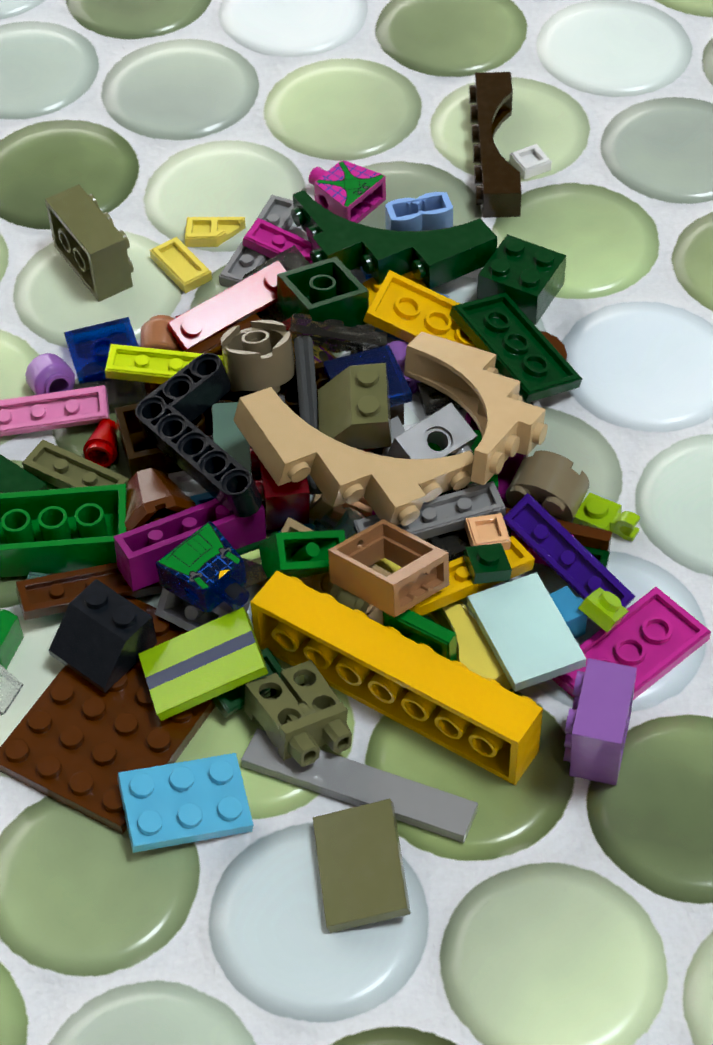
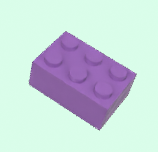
M588 658L585 672L577 671L573 690L572 709L569 708L565 727L564 747L566 748L564 761L570 762L569 776L617 786L632 711L637 673L636 667Z

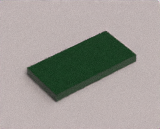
M506 292L452 306L449 315L480 350L496 354L495 368L498 369L500 375L521 381L519 395L522 396V400L525 403L579 388L582 381L580 375Z

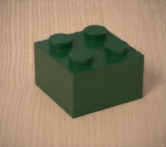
M507 234L478 274L477 300L506 292L531 322L536 325L564 285L567 255Z
M336 256L277 274V307L303 337L310 336L312 341H316L368 324L363 320L368 310L369 291Z

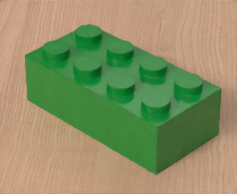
M126 484L0 493V578L63 573L117 562L113 536L127 532L125 526Z

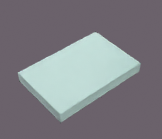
M537 572L467 596V605L514 692L586 667L587 659Z

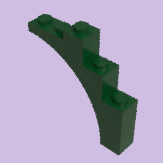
M304 190L292 194L293 209H291V216L295 225L303 228L308 240L312 244L313 250L310 251L312 263L336 256L350 271L362 266L364 272L368 275L371 274L379 285L383 283L389 270L399 275L412 271L416 279H421L429 289H433L484 267L497 249V236L480 218L465 224L437 230H386L365 226L340 217L322 207Z

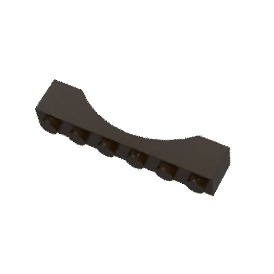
M511 72L475 73V85H469V103H475L470 105L471 123H476L472 124V143H478L473 144V163H479V165H474L475 184H480V186H476V205H482L483 218L520 217L522 192L520 172L503 158L493 140L496 131L502 123L512 115L513 89Z

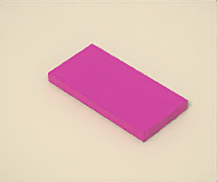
M657 587L627 608L629 612L608 633L601 628L579 645L587 659L586 665L588 658L637 668L633 700L706 643L711 636L709 629ZM586 667L552 678V680L574 698L573 690L577 671L585 672Z

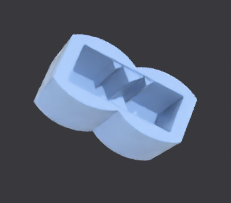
M431 192L421 195L416 199L400 198L385 204L386 230L427 231L453 227V206L446 192Z

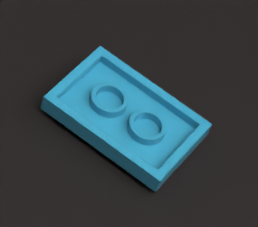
M236 753L118 772L117 780L133 853L252 832L254 825Z

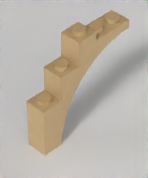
M421 332L407 345L404 376L423 382L446 394L462 406L476 422L481 432L482 440L474 450L471 481L485 485L494 474L500 473L505 461L509 457H514L516 453L528 456L537 444L541 445L544 442L548 430V425L544 424L546 409L522 402V396L519 395L521 381L498 374V369L495 368L496 354Z
M272 387L239 398L233 421L275 483L280 486L291 481L299 482L310 475L332 508L344 503L353 504L364 496L380 520L384 519L396 526L400 524L406 526L419 517L424 502H430L440 494L452 489L455 491L461 490L471 482L474 455L470 450L452 456L433 459H401L381 456L343 444L312 427L295 414L281 400Z

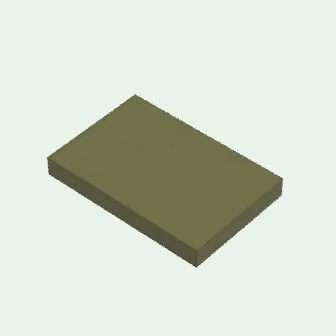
M391 799L313 817L326 927L330 933L411 914L394 804Z

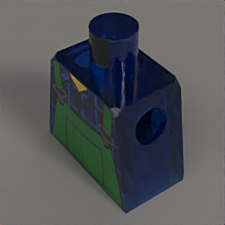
M211 521L207 522L156 562L160 585L203 612H211L223 601L234 610H238L249 599L250 593L243 587L247 581L244 561Z

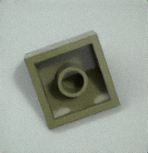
M386 363L349 366L318 389L320 432L356 449L391 447L390 395Z

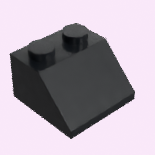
M95 579L69 603L49 648V654L106 693L140 660L139 653L157 644L153 618L147 612Z

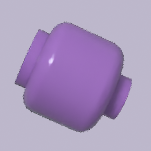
M41 354L34 358L27 366L25 373L26 382L35 395L74 389L75 374L71 367L56 354Z

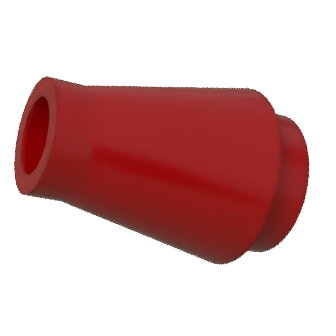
M103 419L98 423L97 428L83 447L85 459L105 468L115 462L118 455V425L115 421Z

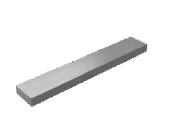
M258 728L241 759L242 767L355 806L391 799L394 804L396 820L462 843L465 842L478 811L477 802L320 750L319 758L314 763L304 767L300 766L293 757L283 761L278 754V748L271 743L266 731Z

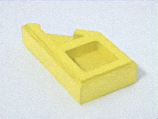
M187 217L185 246L218 247L246 228L245 217Z

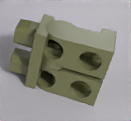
M312 660L280 671V677L277 673L245 684L244 711L252 721L257 719L271 743L278 748V754L283 761L293 757L300 766L304 767L314 763L319 758L320 746L328 744L331 750L336 753L351 747L352 733L347 725L348 709L342 702L340 703L336 694ZM305 675L303 684L298 685L294 682L296 677ZM271 688L270 696L263 698L260 695L261 690Z

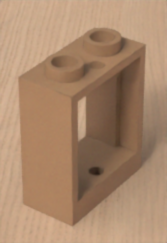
M384 519L328 550L330 582L394 618L449 585V553ZM386 558L402 568L386 577L369 568V566Z

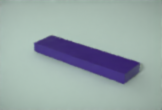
M527 493L503 517L505 524L584 600L599 587L616 595L624 608L636 597L530 494Z

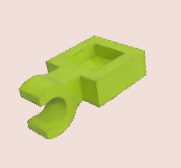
M589 493L581 504L573 523L611 531L627 541H633L639 533V528L635 526L639 522L640 516L630 511L622 512V505Z

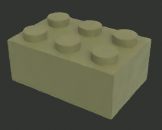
M78 184L46 198L45 202L54 247L95 298L100 302L133 287L131 273L134 271V268L127 253V249L130 248L129 240L124 231L116 229L110 215L100 210L95 197L92 194L88 195Z

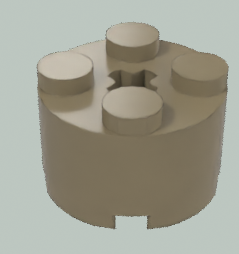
M273 320L250 321V328L240 330L239 324L227 330L221 337L225 370L231 382V391H260L272 387L278 393L280 386L293 378L296 373L292 339L290 331H286V326L283 323Z
M535 451L533 456L528 457L525 455L506 491V500L510 507L513 508L528 493L553 518L572 523L589 489V479L583 471H581L580 475L572 469L574 463L568 458L549 451Z

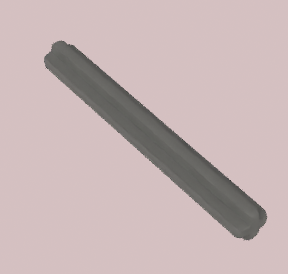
M298 336L294 339L299 415L309 425L319 430L313 341L310 336ZM308 475L310 495L322 494L314 480Z

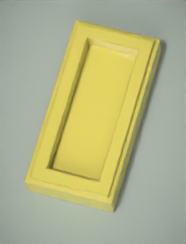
M177 237L150 250L151 259L185 294L212 280L211 271Z

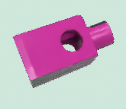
M348 161L338 162L329 171L317 166L310 172L308 178L309 183L314 185L315 201L332 213L352 222L359 223L386 200V176Z

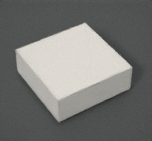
M537 144L510 153L509 162L520 172L524 180L551 170V160Z

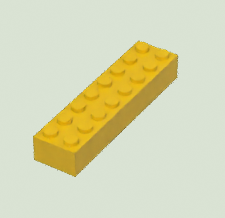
M276 571L250 601L253 629L260 649L263 650L268 647L273 656L292 666L312 660L329 686L509 783L516 785L538 754L543 708L538 706L531 698L519 696L503 688L496 680L484 678L470 671L463 663L455 660L451 661L439 655L430 646L423 643L418 644L410 640L391 626H383L370 619L364 612L358 609L353 610L337 602L331 595L320 593L306 586L297 577H289Z

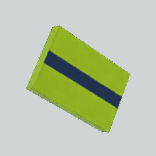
M244 607L138 654L156 714L161 721L268 674L249 616Z

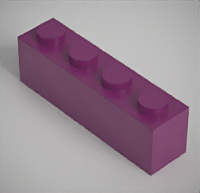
M213 499L113 536L118 570L132 591L174 576L177 573L176 571L169 568L165 569V566L157 562L207 523H210L214 529L216 528L215 532L220 539L223 538L221 541L225 548L232 547V550L266 539L265 508L261 505L255 514L249 517H237L217 499Z

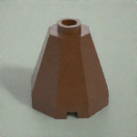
M154 468L140 470L128 481L126 530L130 531L194 507L196 504L162 471Z

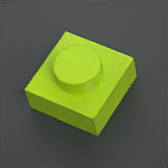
M600 587L587 596L578 607L579 610L607 633L618 625L629 612L622 606L621 601L616 595L609 591H604Z

